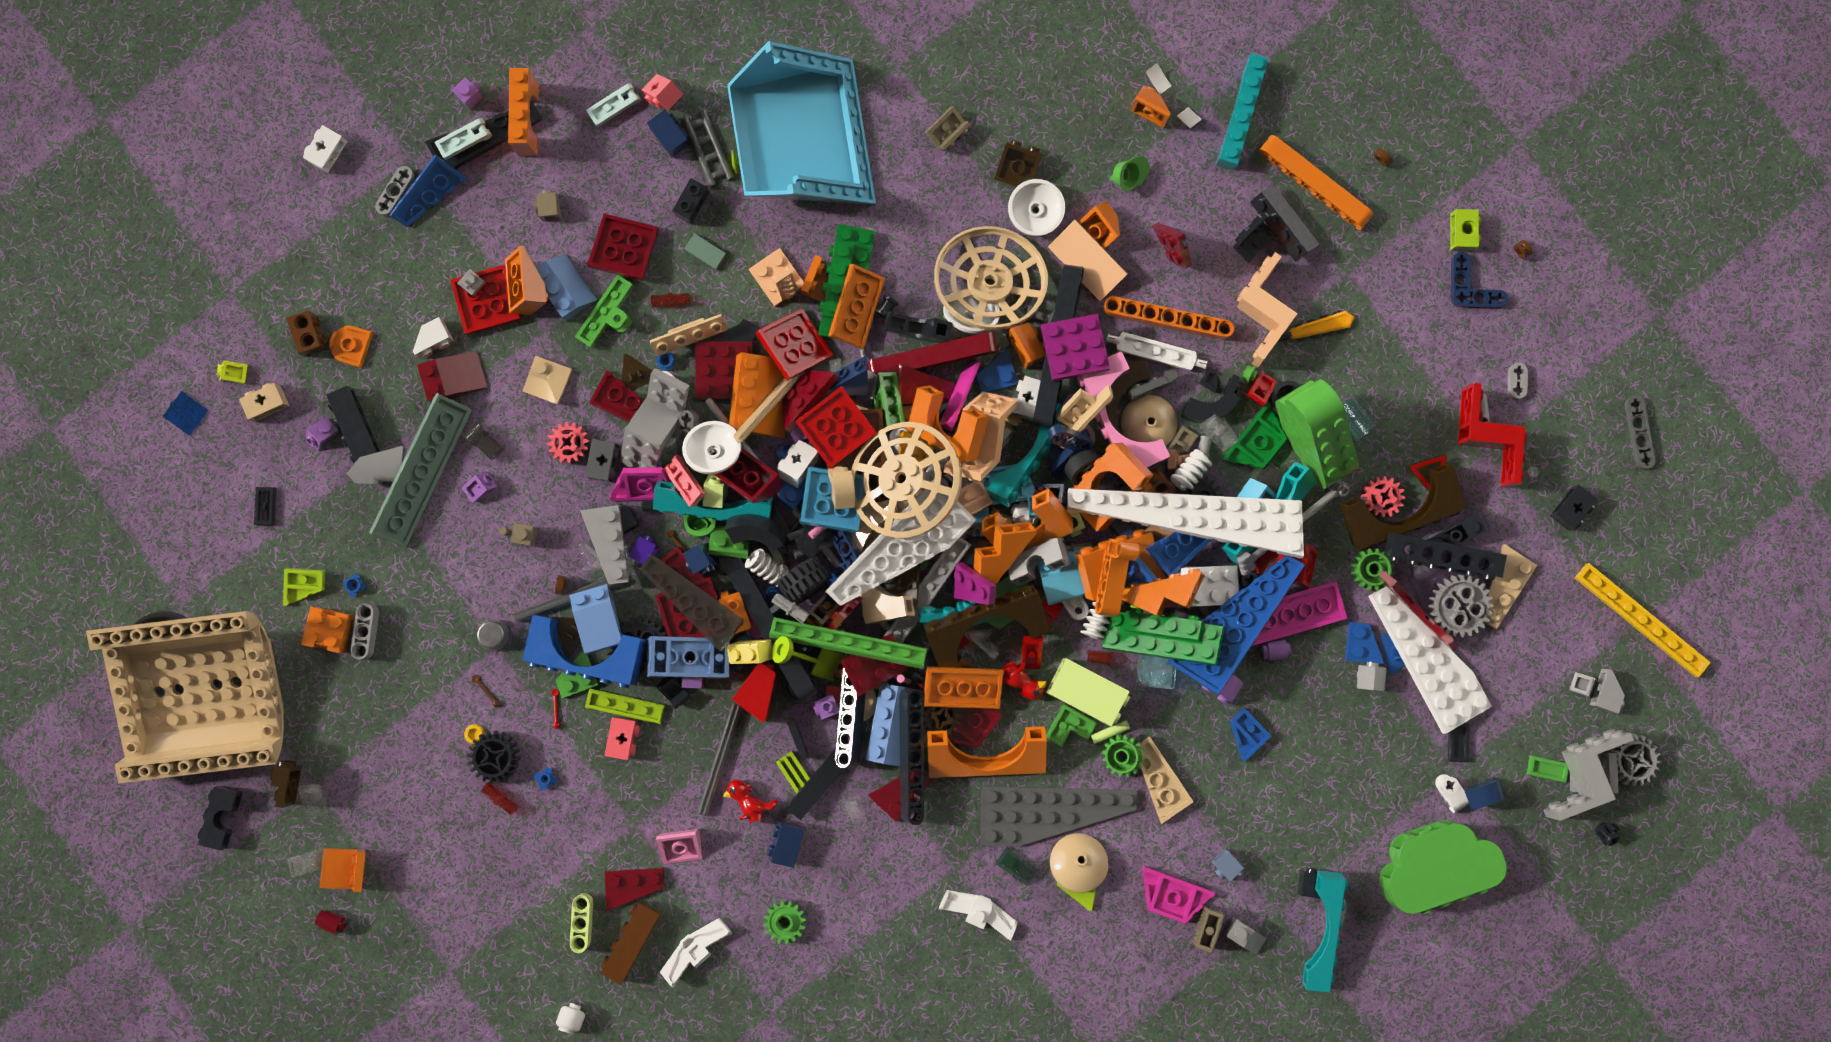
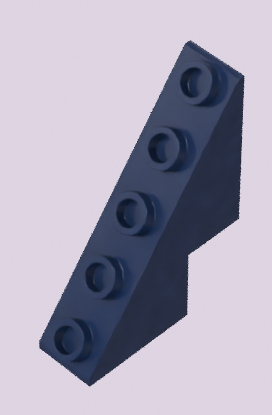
M867 356L834 372L839 378L815 406L841 386L848 395H869Z

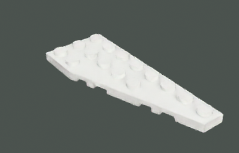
M924 489L916 497L919 506L927 499L931 490ZM938 493L932 504L923 511L929 522L943 509L949 496ZM957 501L949 516L939 526L924 535L910 539H897L880 534L825 592L841 606L862 595V593L879 586V584L949 549L976 519ZM910 504L904 509L902 513L909 512L912 510ZM916 516L908 519H895L892 531H910L921 527V524Z
M1387 586L1368 596L1442 734L1450 732L1492 707L1474 672Z

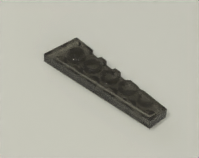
M651 554L641 566L640 570L721 652L744 620Z

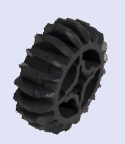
M495 730L493 736L490 731H487L486 737L480 734L479 740H473L475 746H469V750L473 751V753L467 754V757L472 758V760L468 761L467 764L474 765L470 769L471 772L478 771L475 775L476 778L483 775V782L489 777L491 784L494 783L495 778L500 783L502 782V777L507 780L509 779L508 773L511 775L515 773L513 768H518L519 764L514 761L521 760V757L515 756L516 753L520 752V749L514 750L513 747L518 743H510L513 738L512 736L505 739L506 733L502 732L499 737L498 730ZM489 741L499 742L504 748L496 749L493 745L489 744ZM482 746H484L485 758L480 762L479 754ZM491 752H493V754L501 752V754H499L498 757H496L494 760H490L487 762V760L490 759V757L492 756ZM508 752L509 760L504 768L502 757ZM488 764L493 765L499 772H490L484 766Z

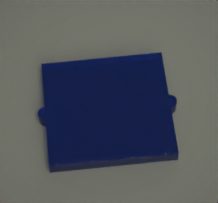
M181 391L176 399L170 402V407L163 417L190 436L196 426L201 424L200 421L209 410Z

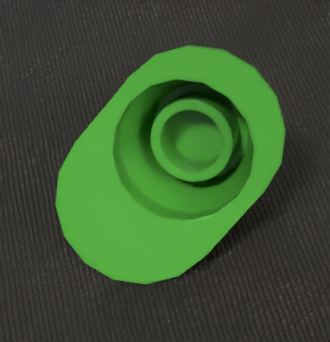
M1139 155L1128 161L1118 163L1114 168L1113 174L1110 176V180L1114 181L1123 191H1131L1141 185L1147 177L1150 169L1148 159L1145 156Z
M690 514L683 515L686 531L693 537L704 540L715 528V518H699L697 515Z

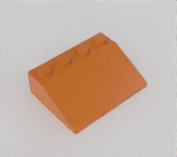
M742 352L736 356L729 425L736 432L785 378L772 358ZM782 399L750 434L785 438L786 429L784 428Z

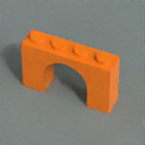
M509 68L508 143L518 156H538V138L532 130L530 120V101H538L539 83L529 68Z
M930 385L918 387L909 422L922 423L942 433L955 448L961 462L978 459L989 415L975 408L963 410L957 432L951 437L943 431L939 423V410L944 393ZM907 427V431L913 434L915 428ZM923 430L919 439L928 441V444L931 446L939 447L943 450L946 449L937 437Z
M1123 442L1112 443L1106 448L1104 456L1094 462V467L1091 471L1086 472L1082 476L1083 480L1072 489L1099 490L1102 477L1107 472L1112 471L1118 474L1132 490H1139L1154 475ZM1079 512L1096 531L1106 530L1116 519Z
M1050 489L1032 496V510L1041 519L1042 523L1035 528L1037 533L1024 548L1023 552L1032 546H1039L1045 543L1050 538H1059L1073 532V518ZM999 512L982 519V533L993 546L995 526L1008 524Z
M1140 529L1134 531L1133 535L1116 537L1117 540L1137 543L1139 545L1138 557L1157 578L1163 577L1161 569L1145 549V547L1155 543L1151 532ZM1107 541L1098 543V546L1094 548H1082L1081 552L1075 554L1085 597L1093 601L1097 598Z

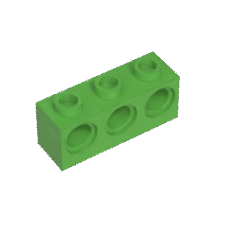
M896 372L878 373L874 404L875 409H883L884 428L905 422ZM892 430L886 432V435H890Z

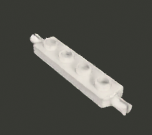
M1122 332L1119 337L1107 335L1106 342L1117 344L1118 352L1122 351L1125 354L1191 371L1194 366L1206 368L1207 361L1197 359L1195 351Z

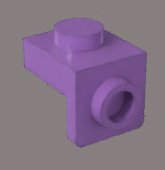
M325 417L307 428L306 441L310 446L320 450L322 444L336 436L339 430Z
M833 695L815 701L816 705L813 706L817 717L820 716L821 719L839 713V708Z

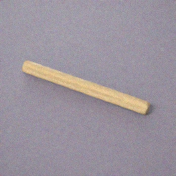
M805 372L788 381L786 378L781 381L733 435L737 443H742Z

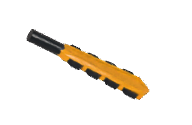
M1338 310L1333 312L1331 316L1326 314L1320 316L1318 320H1308L1306 324H1295L1294 328L1284 332L1277 342L1287 339L1302 341L1306 340L1307 337H1319L1320 334L1330 335L1333 331L1338 333L1344 332L1347 328L1351 327L1354 316L1347 311Z

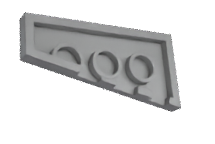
M620 506L580 510L608 584L629 582Z

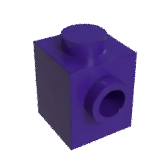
M646 535L645 538L639 536L628 557L648 566L651 560L654 561L657 558L659 546L654 544L656 540Z

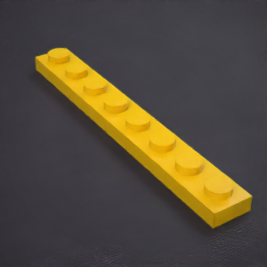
M1585 564L1574 578L1694 677H1700L1711 663L1591 564Z

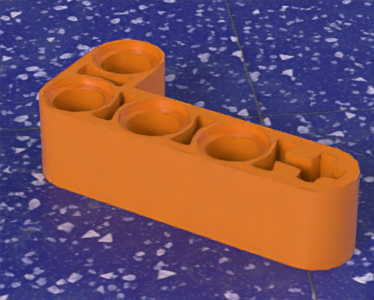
M1109 539L1107 541L1095 603L1096 614L1112 617L1119 615L1129 560L1136 561L1139 556V545L1137 543L1117 539Z

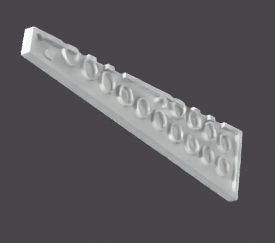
M1068 489V510L1106 518H1118L1125 522H1137L1144 526H1156L1163 530L1206 539H1215L1225 543H1237L1240 546L1256 547L1259 550L1275 551L1278 554L1297 558L1304 557L1302 501Z

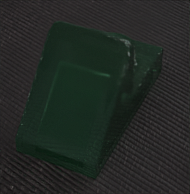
M1007 847L995 862L996 865L1008 872L1014 879L1025 885L1029 884L1038 870Z

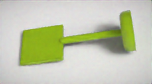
M784 636L779 637L772 648V659L774 662L784 664L790 660L791 656L815 663L810 674L834 681L833 673L836 666L844 659V654L821 648L817 658L793 651L794 645L792 640Z

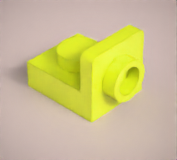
M223 360L222 365L218 364L216 376H220L219 381L222 382L229 381L245 384L248 365Z

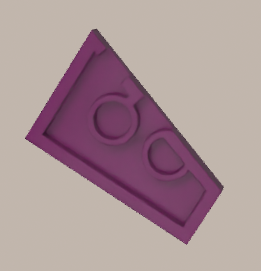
M956 563L953 598L986 605L994 604L996 585L965 563Z

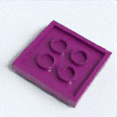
M1098 314L1041 325L1052 381L1110 370Z

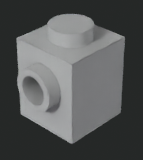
M1367 662V666L1359 665L1357 688L1385 691L1386 668L1379 667V663Z

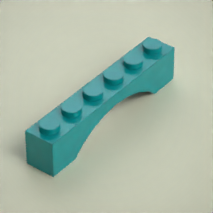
M1250 53L1246 61L1233 113L1217 159V166L1234 170L1238 165L1269 60L1267 57Z
M1058 403L1056 414L1064 405ZM1055 417L1054 426H1055V425L1067 426V425L1063 424L1062 422H1060L1059 420H1057L1056 417ZM1039 426L1036 442L1026 457L1010 469L997 473L987 488L990 498L1007 507L1017 500L1019 491L1028 484L1029 476L1038 469L1039 461L1050 450L1052 442L1048 436V431L1051 427Z
M1294 462L1283 475L1281 485L1274 499L1301 501L1317 482L1310 468ZM1227 542L1222 547L1230 560L1238 565L1237 559L1244 552L1252 554L1258 549L1251 546H1240L1232 542Z
M658 480L654 488L653 509L663 513L676 512L679 515H697L699 518L711 517L719 521H725L730 517L741 514H755L771 519L773 497L752 504L747 499L724 503L722 508L705 507L701 499L695 507H689L673 482Z
M1318 870L1315 890L1324 905L1326 928L1319 948L1304 965L1302 983L1306 990L1330 993V988L1334 985L1333 967L1337 965L1335 953L1336 948H1339L1340 945L1338 932L1342 929L1341 911L1345 909V899L1343 897L1344 892H1347L1348 881L1339 872Z

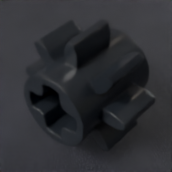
M1602 822L1595 829V834L1597 835L1595 839L1601 845L1613 846L1620 840V834L1618 833L1620 829L1615 823Z

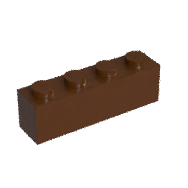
M643 901L639 905L635 903L630 912V915H632L630 921H625L620 930L622 932L620 939L616 938L610 948L613 952L610 957L606 956L601 964L603 970L600 974L622 985L662 912Z

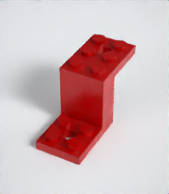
M1472 383L1462 388L1458 445L1503 449L1500 487L1509 488L1520 485L1524 479L1522 464L1526 457L1524 451V443L1527 440L1525 426L1479 422L1482 417L1480 401L1484 395V391L1481 389L1482 383Z

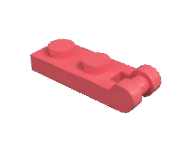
M675 455L672 459L673 462L668 464L664 470L689 507H695L706 493L685 465L683 457Z

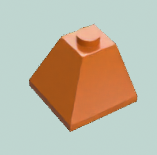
M1145 86L1141 88L1130 110L1164 128L1171 114L1161 95L1155 89Z
M1107 201L1096 205L1079 221L1081 226L1104 249L1120 236L1118 215Z

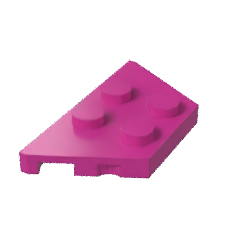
M662 467L623 468L610 494V501L654 500V488L658 480L672 481Z
M1145 866L1142 868L1147 909L1154 913L1186 924L1193 914L1198 912L1215 895L1214 891Z

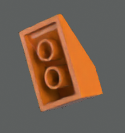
M519 246L505 259L509 313L532 315L547 303L548 293L545 290V283L525 247Z

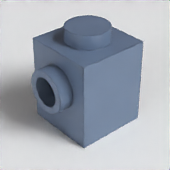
M1226 849L1211 861L1217 868L1214 872L1222 880L1226 878L1228 881L1232 879L1235 881L1242 875L1241 871L1244 867Z

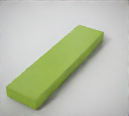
M589 688L585 708L661 724L665 705Z

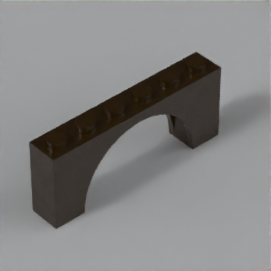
M1147 360L1127 362L1130 368L1128 372L1118 377L1110 386L1113 398L1106 405V411L1109 421L1119 433L1116 421L1118 403L1122 395L1132 386L1149 380ZM1163 461L1148 467L1151 472L1157 467L1165 473ZM1113 472V476L1117 477V481L1123 480L1118 474Z
M1445 463L1430 469V488L1426 500L1417 512L1401 521L1384 522L1376 519L1368 510L1365 501L1358 497L1340 503L1352 545L1358 550H1367L1376 543H1385L1388 532L1406 535L1410 530H1419L1424 528L1426 524L1438 523L1444 517L1460 514V511L1465 510L1466 506L1455 467Z
M1034 585L1024 586L1012 593H1005L1001 597L996 598L994 604L969 606L963 611L950 613L944 618L934 619L924 624L937 666L951 668L959 666L957 652L963 635L972 625L988 617L1006 616L1013 618L1026 627L1032 639L1050 633L1040 596Z

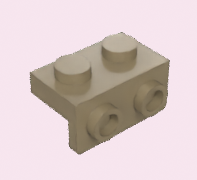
M950 107L924 133L939 150H948L955 144L954 140L957 137H962L967 133V128L971 124L969 121H965L954 107Z

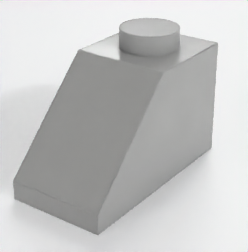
M1601 669L1590 706L1609 713L1619 714L1624 707L1625 695L1613 671Z
M1235 917L1232 918L1223 932L1228 938L1257 955L1267 939Z

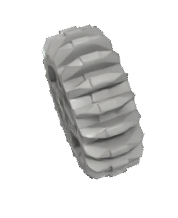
M1632 734L1634 741L1607 751L1609 753H1617L1618 781H1621L1623 785L1629 784L1632 787H1635L1636 784L1643 786L1644 782L1650 783V778L1656 777L1654 771H1660L1656 766L1662 763L1660 760H1657V757L1661 754L1654 752L1658 747L1651 745L1652 741L1650 739L1646 740V737L1643 735ZM1635 744L1628 753H1623L1628 746ZM1628 757H1634L1639 763L1632 762V759ZM1621 760L1624 762V768L1622 767ZM1644 767L1641 773L1633 776L1634 772H1637L1638 768Z

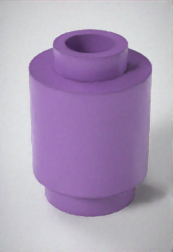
M1285 640L1268 641L1265 644H1261L1262 658L1268 661L1287 659L1288 655H1291L1290 644L1286 643Z

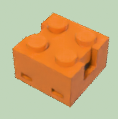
M310 607L301 645L323 648L336 653H346L355 615L319 607Z

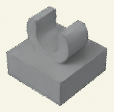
M471 269L458 282L473 297L486 283Z

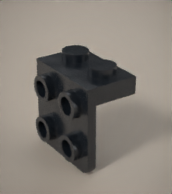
M1267 212L1263 216L1259 214L1248 228H1244L1235 239L1237 243L1233 248L1248 263L1276 237L1264 223L1269 216Z

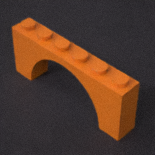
M1045 726L1025 727L1021 741L1014 748L1003 754L990 757L972 756L958 750L950 742L947 731H927L929 778L1046 773L1047 739Z

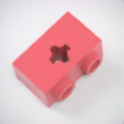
M658 74L642 89L646 95L644 98L651 105L654 104L657 108L660 109L662 107L667 111L683 95L671 80Z
M612 717L605 756L629 760L631 756L635 755L636 745H634V739L638 737L640 726L637 725L638 721ZM625 734L624 737L627 738V741L623 742L622 744V740L619 739V736Z

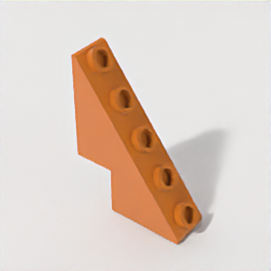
M1030 522L996 525L994 546L975 548L974 570L996 585L1006 570L1011 567L1015 559L1023 552L1027 544L1035 537L1037 530Z
M1192 569L1185 575L1176 573L1169 575L1168 579L1156 578L1144 585L1143 583H1135L1131 585V588L1124 589L1122 601L1158 617H1161L1168 600L1190 609L1205 574L1200 572V569Z

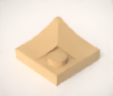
M535 356L523 392L559 404L572 369Z

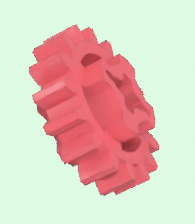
M565 422V427L558 424V430L552 429L554 435H548L552 439L551 442L547 443L548 446L552 447L549 453H555L553 458L556 460L560 458L562 463L566 459L569 464H572V459L579 462V456L585 457L584 450L589 451L586 444H589L590 441L585 439L588 433H582L584 428L581 426L577 428L576 423L570 426L568 422ZM565 431H571L569 434H563ZM579 437H580V440H581L580 448L578 447ZM567 439L570 440V442L572 443L571 446H568L565 441ZM567 452H574L572 455H564Z
M1386 476L1381 477V480L1379 477H1376L1374 482H1367L1369 487H1363L1366 494L1361 495V497L1366 498L1365 503L1369 506V511L1373 510V516H1377L1379 513L1380 518H1384L1385 514L1387 517H1390L1392 512H1399L1397 507H1403L1400 500L1405 499V497L1401 496L1400 493L1404 489H1398L1400 483L1394 484V478H1390L1387 481ZM1377 485H1384L1381 490L1375 489ZM1384 493V497L1387 499L1382 501L1383 497L1380 494ZM1386 504L1391 505L1389 509H1383Z

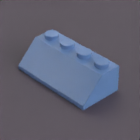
M886 683L880 684L866 760L900 766L899 696L901 691L907 687ZM913 693L909 697L910 702L913 700ZM913 713L910 715V721L913 720ZM911 733L910 741L914 738V733Z

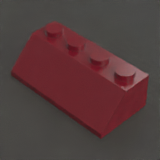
M742 447L737 461L730 468L713 474L752 504L771 499L783 486L779 474Z

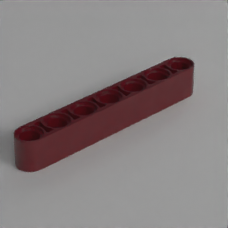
M986 332L867 361L868 370L875 375L882 372H896L897 376H899V365L920 371L993 354L998 350L994 332Z

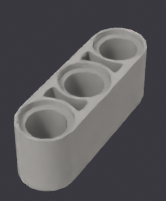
M361 604L356 610L351 654L358 660L369 659L374 653L379 610L373 604ZM369 607L371 615L367 618L365 610ZM364 627L368 628V635L366 637L362 634ZM362 646H364L366 649V653L364 654V656L360 654V648Z

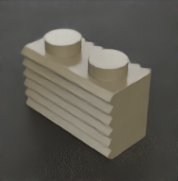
M1203 906L1202 914L1198 918L1197 929H1195L1194 940L1191 942L1196 948L1213 953L1225 915L1218 910Z

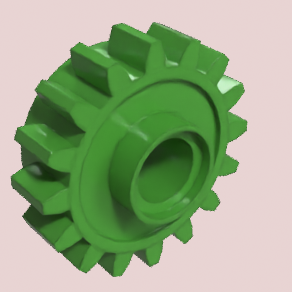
M1371 548L1367 549L1366 554L1360 551V557L1356 556L1353 558L1356 563L1350 565L1355 568V571L1350 572L1352 575H1356L1353 581H1360L1359 587L1366 585V590H1371L1372 587L1374 590H1379V586L1382 588L1386 587V584L1378 575L1382 571H1386L1389 575H1394V572H1392L1394 564H1390V557L1387 558L1384 552L1379 553L1377 548L1373 552ZM1371 564L1376 568L1374 575L1369 571Z
M1120 733L1116 735V738L1111 737L1109 739L1110 742L1105 743L1107 749L1102 751L1105 754V758L1102 760L1107 762L1106 768H1111L1112 774L1117 772L1119 777H1121L1125 773L1129 777L1131 771L1135 774L1138 772L1137 768L1143 767L1140 761L1146 759V757L1141 756L1145 749L1139 748L1142 742L1136 743L1135 736L1129 739V734H1125L1122 738ZM1120 751H1124L1127 754V759L1121 758Z
M783 899L780 905L774 902V909L769 907L767 911L770 914L764 915V918L768 920L763 923V926L768 927L765 933L772 934L771 940L775 937L778 938V944L782 940H785V943L788 944L790 938L795 942V935L801 937L803 933L800 929H805L806 925L802 924V922L806 921V917L801 916L804 910L799 911V904L797 903L793 906L792 900L785 904ZM787 917L790 920V925L782 926L780 918Z

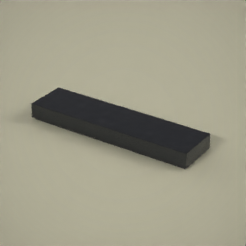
M836 747L785 807L800 821L844 769L836 763Z

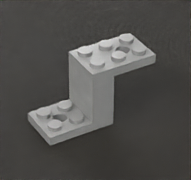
M654 368L650 376L647 398L625 428L620 462L632 468L659 467L661 451L676 431L679 415L685 410L690 385Z
M1615 729L1603 732L1601 737L1593 736L1585 739L1583 744L1574 743L1567 746V750L1562 751V755L1578 794L1568 796L1567 800L1561 803L1560 801L1550 803L1548 808L1543 809L1546 817L1561 821L1616 800L1597 754L1634 741L1632 734L1622 730L1615 731Z

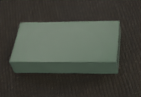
M695 233L684 248L685 251L717 270L726 256L725 252Z

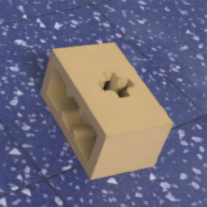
M267 383L262 386V389L249 391L244 394V397L239 399L247 419L253 422L290 407L282 387L275 383Z

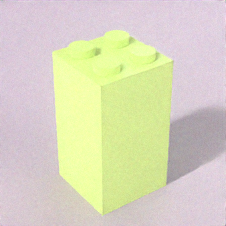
M1063 658L1046 691L1047 694L1109 726L1117 724L1121 716L1119 713L1121 707H1125L1130 699L1128 690L1067 658Z

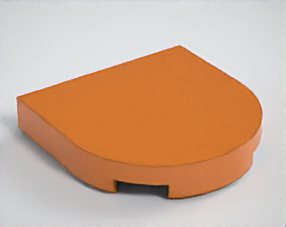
M344 326L333 332L329 340V348L332 355L342 363L362 368L373 332L355 326Z

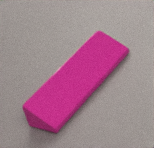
M977 360L964 366L940 421L941 428L953 431L981 361Z

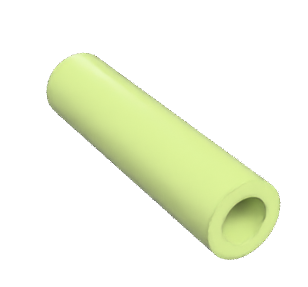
M1125 720L1092 734L1091 738L1094 744L1127 731L1130 727Z

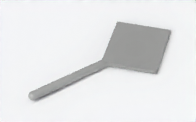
M860 349L861 357H864V349ZM868 370L869 395L867 396L874 400L878 376Z

